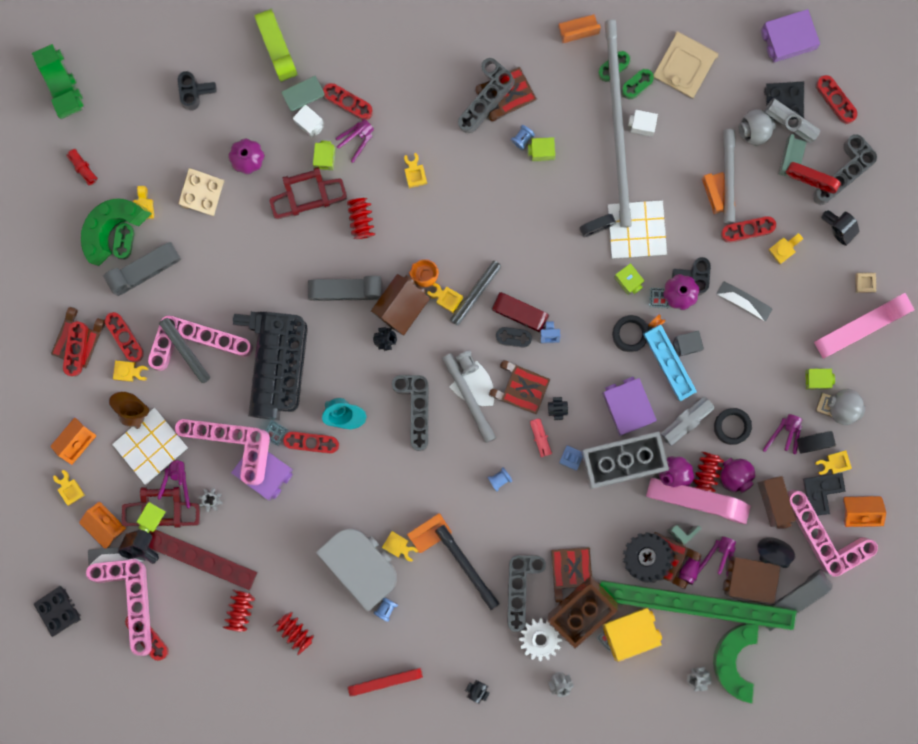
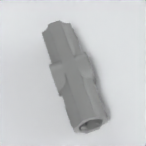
M775 98L766 106L764 111L766 114L810 144L819 136L821 131L819 128ZM791 117H797L795 124L788 125V120Z
M704 396L690 409L687 408L660 434L672 446L682 436L697 427L700 421L712 412L715 407Z

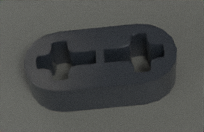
M607 214L582 225L579 229L583 237H589L614 226L616 221L613 214Z
M502 327L496 333V340L501 345L526 348L531 344L532 336L526 330ZM503 331H506L507 335L513 336V339L506 338V341H502L499 334H503ZM522 334H526V338H529V341L521 344V340L515 339V336L521 337Z

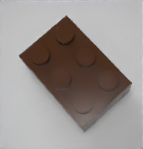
M590 576L548 613V622L576 648L618 611V603Z

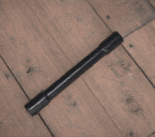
M442 525L436 529V534L457 560L489 609L492 610L500 604L492 591L488 589L458 547L446 526Z

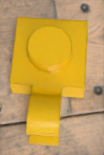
M137 186L139 200H133V202L142 205L152 213L147 219H154L153 200L147 197V187Z
M798 233L789 241L783 238L772 246L769 252L779 264H782L796 253L793 247L801 242L803 237Z

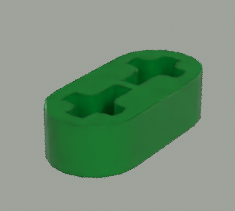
M624 51L617 52L618 57L621 59L625 58V64H618L619 74L630 63V56ZM609 60L601 65L598 72L599 78L604 82H610V76L603 75L604 69L609 70Z
M642 69L623 85V96L629 100L634 99L646 90L654 79L652 71ZM642 75L649 76V82L645 80L641 84L639 83V81H641ZM634 85L637 86L634 89V94L631 92L627 93L628 86L630 88H632Z
M128 223L119 224L115 232L113 253L121 260L127 259L132 252L135 233L133 227ZM125 227H127L130 233L126 234L125 240H123L124 235L121 233V230H125ZM122 243H124V248L127 251L123 252L122 255H120V253L117 250L121 249Z

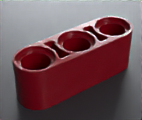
M502 292L498 293L491 308L492 311L540 333L549 317L548 313Z

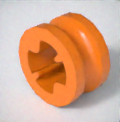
M659 314L648 324V327L654 328L659 324L663 325L666 320H662Z

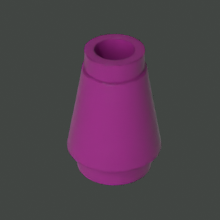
M689 557L678 573L680 575L679 578L686 581L689 585H693L694 581H697L701 559L696 561Z

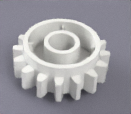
M542 618L537 623L532 619V625L526 623V631L521 630L524 637L519 638L520 641H524V644L520 646L521 649L526 648L525 655L531 653L532 660L536 656H538L539 661H542L544 656L547 660H550L549 654L556 656L555 648H561L557 645V642L562 641L561 638H557V635L560 633L555 631L553 626L549 625L548 620L546 623H543ZM539 634H543L546 637V641L542 645H538L535 642V638Z

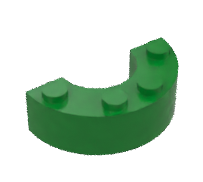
M51 44L33 52L32 55L37 68L53 99L51 101L57 116L60 119H64L82 111L84 107L83 96L79 88L76 89L74 86L77 83L74 75L68 73L62 61L64 56L61 50H56L54 45Z
M110 199L97 205L86 217L81 230V247L87 261L90 264L100 266L112 254L108 239L114 226L120 222L127 221L139 227L152 213L142 205L126 199Z
M749 623L738 625L721 637L714 651L713 668L718 682L726 692L743 702L753 703L754 683L744 680L738 673L736 660L741 650L748 645L757 644L759 625Z

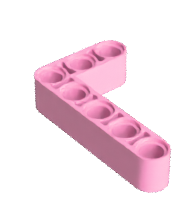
M906 293L818 339L814 344L824 359L915 309Z
M174 316L164 317L174 321V327L185 340L240 357H247L253 351L252 344L245 338ZM160 325L148 358L149 365L157 371H163L167 368L174 349V344ZM188 326H192V334L188 336L185 335V328ZM205 332L211 333V338L208 341H203L202 339ZM225 337L229 338V344L226 347H222L220 341ZM163 339H168L169 341L166 348H161L160 342ZM246 343L248 349L243 353L239 352V345ZM157 357H162L163 363L160 366H155L154 360Z
M181 419L176 423L175 431L182 437L245 445L241 480L249 485H259L263 482L270 440L267 431L252 427ZM186 425L189 426V430L187 433H185ZM206 426L207 431L206 434L203 435L202 430ZM224 429V436L220 437V431ZM242 431V438L239 440L238 433ZM260 433V440L256 442L255 437ZM257 452V460L253 461V454ZM252 472H254V473H255V477H254V479L251 481V479H250V474H251Z
M650 478L646 497L722 516L741 524L747 523L751 505L732 497L684 485L678 487L666 486L661 480Z
M797 490L788 491L796 522L826 573L832 576H840L877 553V543L866 537L859 538L836 551L806 495ZM798 494L800 497L799 502L793 504L792 498ZM807 511L809 517L803 521L802 514ZM817 528L818 534L816 537L812 538L811 532L813 529ZM869 542L870 548L864 552L863 546ZM826 545L827 552L825 554H821V547ZM850 552H852V553H853V558H852V560H851V561H847V559H846V558H847V555H848ZM836 562V569L830 571L831 563Z
M135 559L90 565L86 570V575L93 582L105 583L126 580L130 648L138 656L148 655L152 645L145 565ZM138 564L140 570L138 573L133 574L131 569L134 565ZM119 566L120 573L117 576H113L112 570ZM96 569L101 570V575L98 578L93 577V572ZM140 583V592L134 593V585ZM137 603H141L143 606L139 613L134 611ZM139 622H142L144 629L137 633L135 627ZM140 642L145 643V649L142 652L137 650V645Z

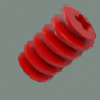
M356 198L347 201V205L350 206L348 213L352 214L349 216V220L353 221L350 224V228L354 229L351 231V235L356 236L353 239H366L375 235V233L369 232L370 229L374 228V225L368 224L373 221V218L367 217V215L372 213V210H366L367 207L371 206V203L365 202L367 198Z
M701 451L706 457L699 458L704 464L697 465L701 472H695V475L700 479L693 480L697 487L692 488L713 493L716 490L711 486L718 485L714 478L720 477L716 470H722L718 463H723L724 460L720 456Z
M232 589L237 594L236 596H230L235 603L228 604L233 610L226 611V614L231 616V618L224 619L229 626H223L222 628L236 632L247 631L248 628L243 624L249 623L245 616H251L252 613L247 609L253 608L249 601H254L255 597L250 593Z
M291 611L285 614L273 626L279 625L276 631H284L281 637L289 636L286 643L294 642L292 649L299 648L297 655H300L313 643L314 635L306 636L309 630H301L304 625L303 623L296 625L299 618L291 619L293 614Z

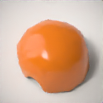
M423 259L412 264L409 275L415 281L414 284L421 287H429L436 282L439 269L434 262L429 259Z

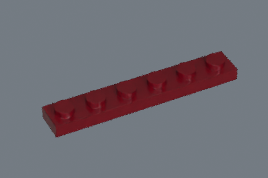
M157 529L154 532L150 530L149 533L153 537L149 545L150 549L242 588L251 590L258 572Z

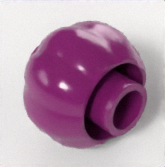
M248 138L233 143L228 155L233 169L246 175L258 171L265 157L260 144Z
M677 274L666 282L663 297L671 308L687 310L690 306L697 303L699 286L692 277Z
M680 456L666 458L669 470L658 473L662 483L671 487L681 485L689 487L694 479L692 465Z
M729 458L722 464L724 468L721 472L720 480L728 491L744 493L754 485L752 481L756 475L755 468L748 460L742 458L733 460Z

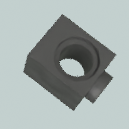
M699 331L676 336L675 342H673L674 350L676 353H679V357L704 350Z

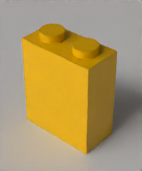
M643 608L602 624L615 661L619 662L662 645L660 642L662 636L659 629H656L654 626L655 617L651 610Z

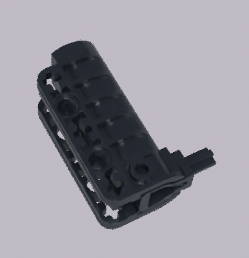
M251 312L250 315L234 314L233 325L248 326L251 331H255V334L258 335L248 416L280 421L281 411L294 412L299 407L308 326L301 316L274 312ZM298 323H301V326H298L297 330L294 329V326H297ZM299 341V346L292 349L293 342ZM294 360L297 361V364H294L293 367L289 366ZM290 379H295L294 385L287 387V382ZM290 398L292 403L285 405V401H289Z

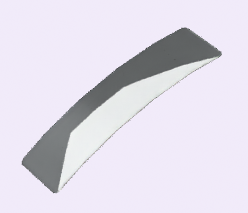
M725 281L717 292V295L744 308L763 321L768 319L773 310L765 303Z
M119 547L88 550L89 565L131 559L124 558L118 554ZM142 556L133 558L138 561L146 560Z

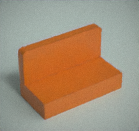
M595 14L558 24L563 43L598 35L601 29L600 24H597Z
M724 172L704 175L702 182L713 213L723 212Z
M74 418L50 447L59 457L73 465L97 435L85 427L77 418Z
M881 496L844 497L843 502L846 510L844 518L845 527L884 526L887 512Z
M100 501L88 509L79 522L106 549L114 539L126 530V527Z
M439 513L407 535L419 553H422L441 541L435 532L436 529L445 525L450 534L452 531Z

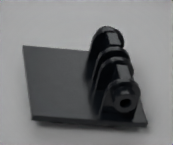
M804 81L766 83L764 88L766 106L775 98L804 118ZM791 117L789 120L797 119V117Z
M62 586L57 587L34 603L36 610L52 637L81 620V615L76 608L73 609L75 604L71 605L72 599L68 600L70 597Z

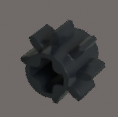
M381 327L378 328V333H374L373 342L378 347V350H392L391 345H396L397 335L392 331V328Z
M553 397V402H548V415L554 416V420H563V416L568 415V402L562 401V397Z
M475 680L474 684L469 682L465 690L468 692L467 698L480 704L481 700L486 702L490 694L487 691L489 686L478 680Z

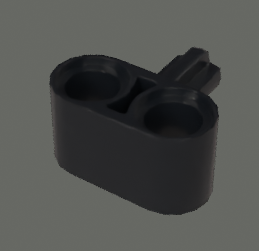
M183 71L178 76L180 101L187 110L193 111L198 108L200 95L217 92L215 82L198 84L194 75L189 71ZM185 79H192L189 85H183ZM188 97H194L192 103H185Z
M830 210L823 212L822 220L831 225L834 237L844 246H847L860 232L857 220L850 213L845 211L838 217Z
M699 257L692 264L691 270L673 269L672 278L677 274L692 277L695 282H702L704 290H699L698 296L703 295L709 288L711 263L707 258ZM697 263H703L706 268L705 271H699L696 267Z
M136 530L125 534L118 549V554L122 557L133 559L142 556L151 564H155L159 559L158 554L149 548L153 538L150 533L144 530Z

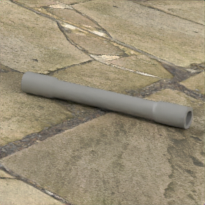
M725 129L723 130V218L725 224L735 223V130Z
M452 353L444 356L442 359L468 405L486 443L494 440L496 437L469 389Z

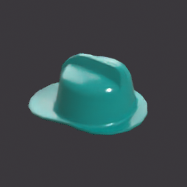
M343 398L326 401L325 411L322 414V420L326 425L351 430L362 426L367 418L366 412L361 407L351 405Z

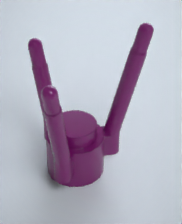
M365 119L358 122L335 138L339 140L353 132L337 145V148L340 149L356 135L361 139L365 137L351 159V162L354 163L367 142L373 137L371 133L374 131V128Z
M788 414L787 419L783 418L781 424L763 448V452L767 451L783 427L786 426L785 430L789 432L784 450H788L793 434H795L793 454L795 455L798 448L797 438L800 437L803 419L792 414Z
M174 460L169 464V468L165 469V475L157 499H161L170 476L172 480L178 481V484L183 486L186 507L189 509L190 502L186 472L184 471L185 464L182 461Z
M724 536L721 537L720 541L716 540L713 548L699 566L698 574L705 567L717 548H719L718 552L723 554L717 572L720 575L727 556H729L728 560H730L731 556H734L736 541Z

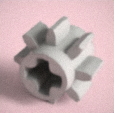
M212 488L211 493L204 489L205 494L198 497L202 499V503L199 506H206V512H209L211 507L217 511L218 508L216 506L223 504V502L219 501V497L222 494L216 495L214 488ZM208 496L215 497V499L213 500V505L211 503H207V501L209 500Z
M705 667L692 668V673L687 675L689 686L694 688V691L708 690L707 685L712 683L710 673L705 671Z
M562 672L555 673L551 677V681L548 682L552 695L557 693L559 697L567 696L571 692L570 688L574 687L570 675L565 676Z

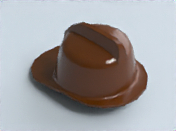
M117 392L109 399V405L118 414L120 422L125 426L139 429L145 417L149 414V407L132 393Z

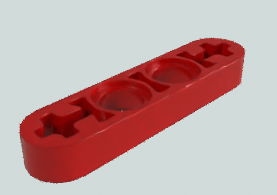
M416 668L347 687L349 697L423 678L421 668Z

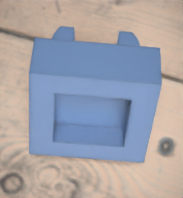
M554 321L546 322V330H541L540 334L541 343H559L561 337L560 329H554Z
M567 445L559 463L577 471L583 458L582 453Z

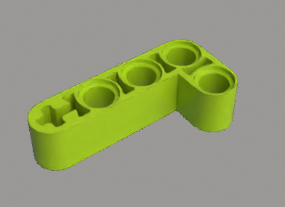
M272 8L255 14L254 17L280 82L298 76Z

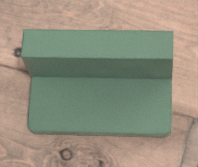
M316 76L282 91L283 97L291 111L325 96Z
M794 134L789 135L778 175L789 177L786 174V170L790 163H802L806 141L795 139Z
M672 525L667 531L678 543L685 545L702 528L699 525L694 526L685 534L678 525Z

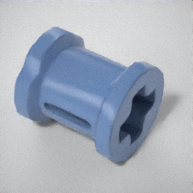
M521 125V130L510 140L515 146L524 150L526 143L535 134L527 126Z
M504 467L494 476L487 477L496 492L507 482H512Z
M384 597L378 610L374 611L373 614L389 622V616L394 607L397 608L398 604Z

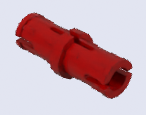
M72 149L66 154V157L75 167V171L83 177L88 186L94 184L95 180H98L97 176L90 169L89 163L84 161L76 149Z

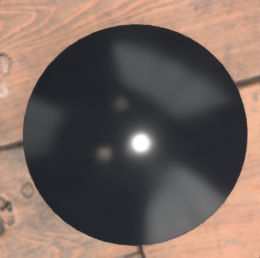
M768 537L758 542L759 559L763 563H772L782 568H788L795 559V552L792 547L780 539Z

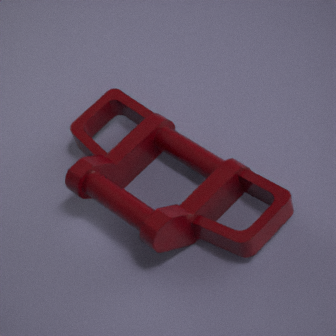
M316 167L313 168V171L292 177H282L286 192L271 197L269 202L273 216L278 220L289 216H297L301 212L318 207H329L332 204L346 200L347 194L341 178L323 181L320 169ZM316 178L322 199L297 206L291 184ZM340 184L343 195L328 200L325 186ZM288 196L292 211L277 214L274 202Z
M141 487V502L123 504L122 525L139 526V523L127 522V508L141 506L142 514L149 502V497H158L160 489ZM180 487L164 489L162 497H173L174 518H162L158 526H174L175 528L198 526L200 524L199 504L190 503V506L196 509V520L194 522H182V505L186 506V502H182Z

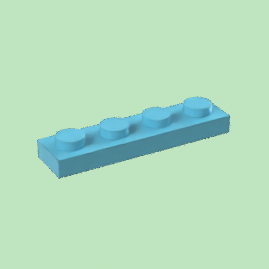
M659 324L643 333L677 399L682 401L696 393L697 391L662 325Z

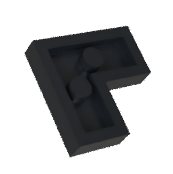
M843 473L803 479L806 497L817 516L830 514L827 495L846 492Z

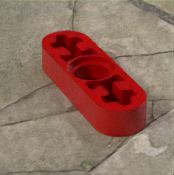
M821 76L816 83L817 91L842 123H852L857 118V109L831 76ZM828 81V82H829L828 88H827V87H824V88H823V87L821 86V85L823 84V82L826 83V82ZM834 88L835 91L828 96L829 90L831 91ZM839 95L842 99L841 104H834L832 96ZM844 104L847 105V106L844 107V109L842 108V109L839 111V108H841ZM846 112H852L850 117H844Z
M329 83L323 88L325 99L360 120H368L372 117V106L363 99L334 83ZM335 89V93L340 96L339 102H337V96H329L328 90ZM346 97L353 99V104L349 107L344 106L342 103ZM357 102H359L358 107L362 109L367 107L369 113L361 115V111L358 108L355 111L353 109L356 107Z
M791 162L786 170V174L789 177L835 194L841 185L838 179L796 162Z
M766 216L729 224L722 229L721 238L727 243L769 235L776 229V221L774 218ZM765 221L772 225L769 230L766 227L760 228V233H758V226L764 225ZM751 225L754 228L753 234H746L743 230L744 226ZM739 226V232L742 237H739V233H736L732 236V238H730V236H726L725 233L728 232V229H730L731 232L737 231V227Z
M115 312L109 313L105 318L107 328L126 358L132 362H139L144 356L142 347L123 317ZM111 318H119L117 324L119 327L124 325V328L118 330L115 325H110L112 322ZM123 332L129 334V340L125 343L119 340V336ZM131 344L134 350H139L137 352L138 356L136 358L134 356L130 357L132 351L129 347L126 349L124 347Z
M75 321L69 326L63 371L67 376L75 377L82 372L88 336V327L83 322ZM79 325L83 329V332L78 334V338L82 339V342L72 340V338H77V332L74 331V328H78ZM75 343L80 346V352L76 355L71 352V346ZM69 357L79 358V361L74 360V366L77 367V370H74L73 373L68 369V366L73 364V360L69 359Z
M288 432L283 438L284 445L293 450L333 454L339 449V441L333 436ZM294 435L295 439L301 440V436H304L302 441L303 448L299 447L300 443H294L293 446H290L287 439ZM310 437L317 440V445L314 448L306 446V441ZM320 438H324L323 443H329V440H333L332 442L336 444L330 451L327 446H322V450H318Z
M127 616L125 619L126 627L129 629V622ZM142 622L138 623L140 627L143 626ZM150 626L152 634L151 644L157 640L156 647H162L164 650L162 651L163 656H156V649L152 646L149 655L152 659L160 661L167 657L169 650L167 645ZM140 642V644H141V645L143 646V648L145 649V643H144V642Z

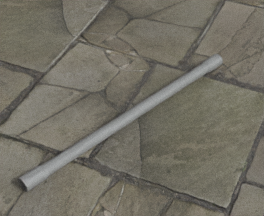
M616 20L605 21V34L610 73L620 204L619 217L620 227L627 228L632 227L628 197L616 41L617 28Z

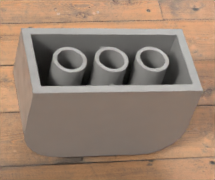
M660 432L581 451L590 489L669 470Z
M345 529L337 533L316 553L363 607L370 611L394 589L397 582V573L394 566L390 563L392 558L385 551L381 552L377 548L379 544L372 536L368 538L359 530Z

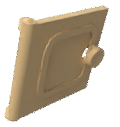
M677 31L675 38L654 73V78L694 98L714 60L718 58L719 53Z

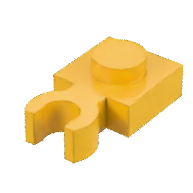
M414 153V161H409L407 155L404 156V161L409 166V168L404 169L409 189L427 184L423 165L417 166L419 161L417 153Z
M434 283L433 287L437 291L435 293L428 291L427 294L432 299L438 298L436 303L439 306L454 313L463 296L447 286L443 291L439 284Z
M115 360L113 380L133 382L134 377L141 381H146L147 378L141 377L140 372L148 370L146 366L135 368L136 363Z
M846 450L828 455L827 462L824 460L815 462V465L822 464L824 466L823 471L817 472L818 475L826 474L829 469L832 474L852 469Z
M62 470L64 478L59 480L54 475L53 479L56 483L61 484L62 487L58 489V492L67 506H70L84 497L85 494L75 479L69 481V473L66 470Z
M393 531L382 546V548L398 558L403 553L405 559L411 562L413 559L408 556V552L411 550L416 553L418 552L415 547H407L408 540Z

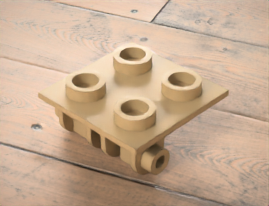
M189 168L178 204L183 208H191L214 216L224 180Z

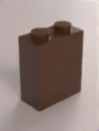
M396 274L371 312L390 328L404 336L430 298L424 294L426 292L424 288L414 285L415 281L407 275L403 277Z
M783 476L757 482L770 526L777 529L791 527V522H795L796 519Z
M731 556L726 565L728 576L723 582L724 594L774 604L781 567L771 563Z

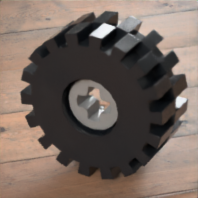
M647 532L645 534H637L638 537L636 538L632 537L630 544L628 542L626 544V551H623V555H625L623 563L626 564L625 568L629 571V574L645 583H656L657 580L661 581L664 576H668L670 574L668 571L673 568L672 561H674L672 555L674 552L670 548V544L659 535ZM652 553V561H646L645 563L644 554Z

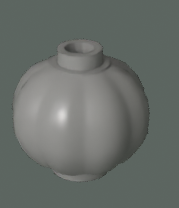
M755 109L749 111L742 118L739 124V133L749 144L757 146L764 144L771 138L776 124L774 119H771L763 110Z
M843 389L828 400L827 405L830 407V414L841 425L853 424L855 421L860 420L865 412L863 399L852 389Z

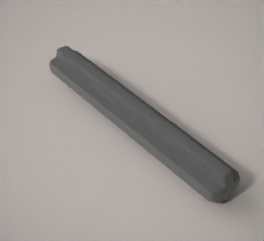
M492 261L450 318L452 323L457 326L461 323L500 270L501 265L498 262Z
M164 318L161 320L159 325L201 383L207 382L210 379L209 374L170 319Z

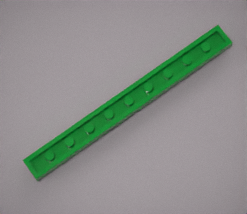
M604 580L600 582L602 588L619 604L794 630L797 611L794 609Z

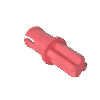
M541 419L530 421L540 457L552 454L547 440L548 435L545 434Z

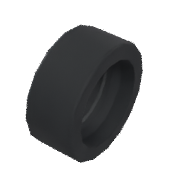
M624 316L613 327V341L622 351L636 352L647 343L643 333L649 331V327L639 316ZM626 323H635L641 328L642 337L634 345L625 344L620 338V329Z
M729 408L722 411L714 422V432L717 438L728 445H737L745 441L750 436L752 430V421L749 415L738 408ZM729 415L738 416L744 423L743 433L736 438L728 437L722 431V422Z
M833 431L797 438L800 454L836 446Z

